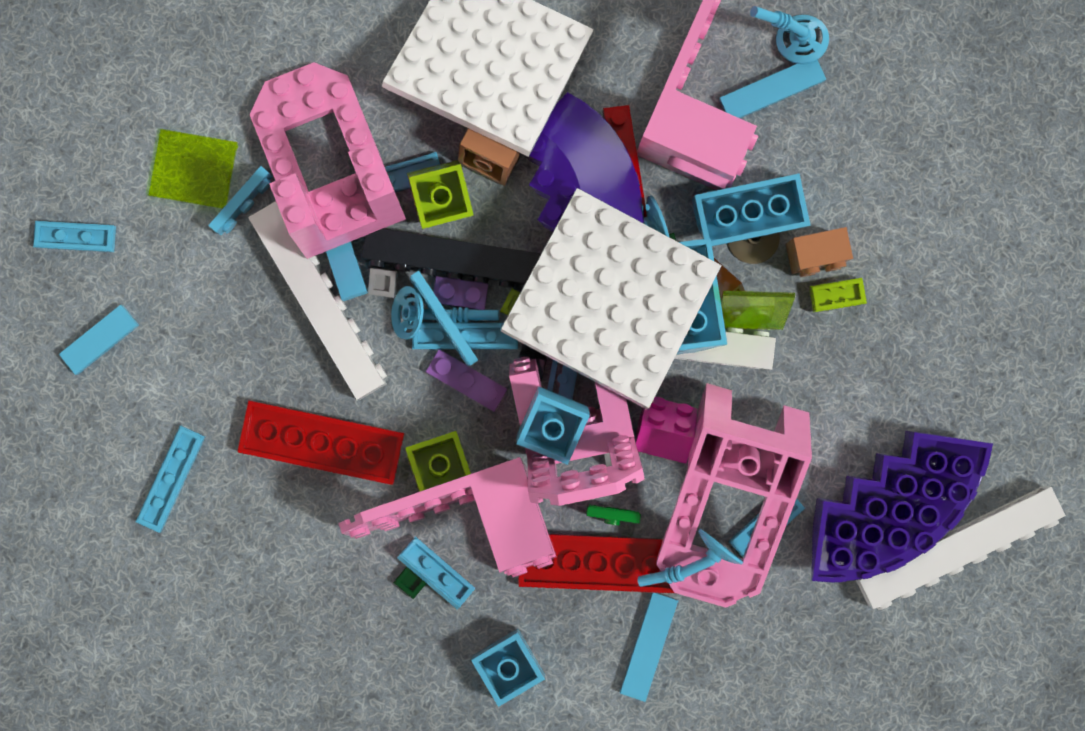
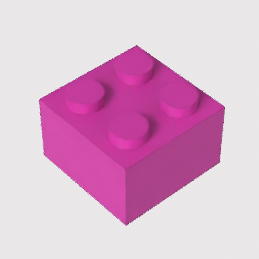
M654 397L648 409L642 407L635 440L638 452L686 464L695 438L698 408L691 407L685 403L679 404L667 401L661 397Z

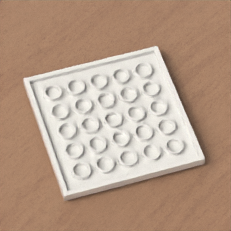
M430 0L383 80L382 87L529 157L594 29L533 0Z
M577 188L507 317L501 332L639 406L648 409L722 265Z

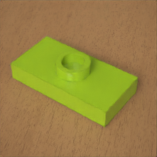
M863 278L809 287L813 313L867 304Z

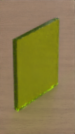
M160 129L148 196L223 209L228 204L238 142Z
M723 291L721 307L725 328L783 330L795 299V293Z

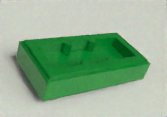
M591 504L587 505L586 516L604 518L605 524L620 525V521L640 524L641 514L639 511Z

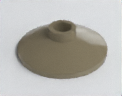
M780 234L760 236L756 242L751 239L728 243L732 254L740 261L748 264H759L767 261L775 254L779 246Z

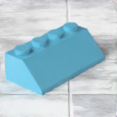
M800 174L695 195L692 198L702 239L711 238L712 246L811 226Z
M711 238L679 242L714 261ZM717 275L676 355L695 353L727 345Z

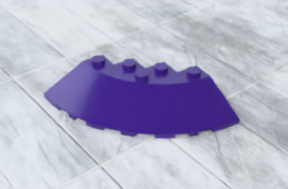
M567 92L555 105L529 157L524 155L530 162L539 166L529 186L539 196L548 200L537 220L546 229L554 232L578 188L644 224L640 183L624 143L611 125L597 111Z
M905 431L902 457L876 453L872 479L846 475L843 501L816 499L812 534L811 581L835 583L872 578L885 572L895 571L936 546V543L959 523L972 500L974 501L978 493L976 491L989 465L993 443Z

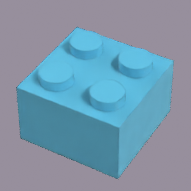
M538 386L516 435V444L568 465L589 419V407Z
M519 629L514 630L472 655L471 661L498 707L545 680V673Z

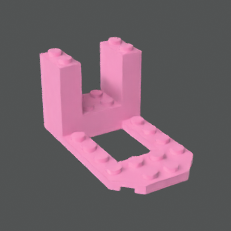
M703 0L642 136L637 155L714 190H722L726 187L731 188L736 175L741 176L747 163L744 160L747 149L752 151L758 135L754 134L757 128L756 125L676 90H682L691 70L690 67H687V64L693 65L702 45L697 41L699 38L704 40L721 0Z
M313 62L265 81L250 112V117L275 178V181L269 183L287 231L307 259L406 219L348 75ZM334 112L349 148L348 154L356 173L309 192L285 131Z
M529 357L517 358L514 360V363L509 365V378L520 426L537 387L542 388L536 359L530 360ZM595 382L600 409L589 407V419L570 459L572 461L610 453L612 466L606 467L604 464L590 467L589 471L578 473L577 470L563 472L560 477H557L556 464L562 462L525 448L530 503H541L543 499H550L551 505L561 506L605 497L626 490L625 483L631 480L632 483H639L645 479L634 439L626 398Z
M706 383L697 410L695 438L689 452L688 469L656 564L661 571H665V568L677 565L684 567L707 556V548L693 545L692 542L714 482L765 496L744 556L740 558L744 562L742 565L721 559L719 563L716 562L713 566L686 577L684 581L669 584L674 593L727 608L736 604V601L746 596L751 598L761 593L812 459L809 412L784 405L774 432L731 419L732 390Z
M520 457L354 515L355 521L352 523L350 519L338 523L342 534L358 539L370 535V531L373 530L389 531L400 527L399 522L409 519L410 523L424 519V513L433 510L435 514L450 509L449 505L456 502L464 505L476 501L500 573L504 572L507 576L512 575V578L528 573L527 567L534 565L538 569L553 564L552 559L557 557L539 504L530 503L528 472Z

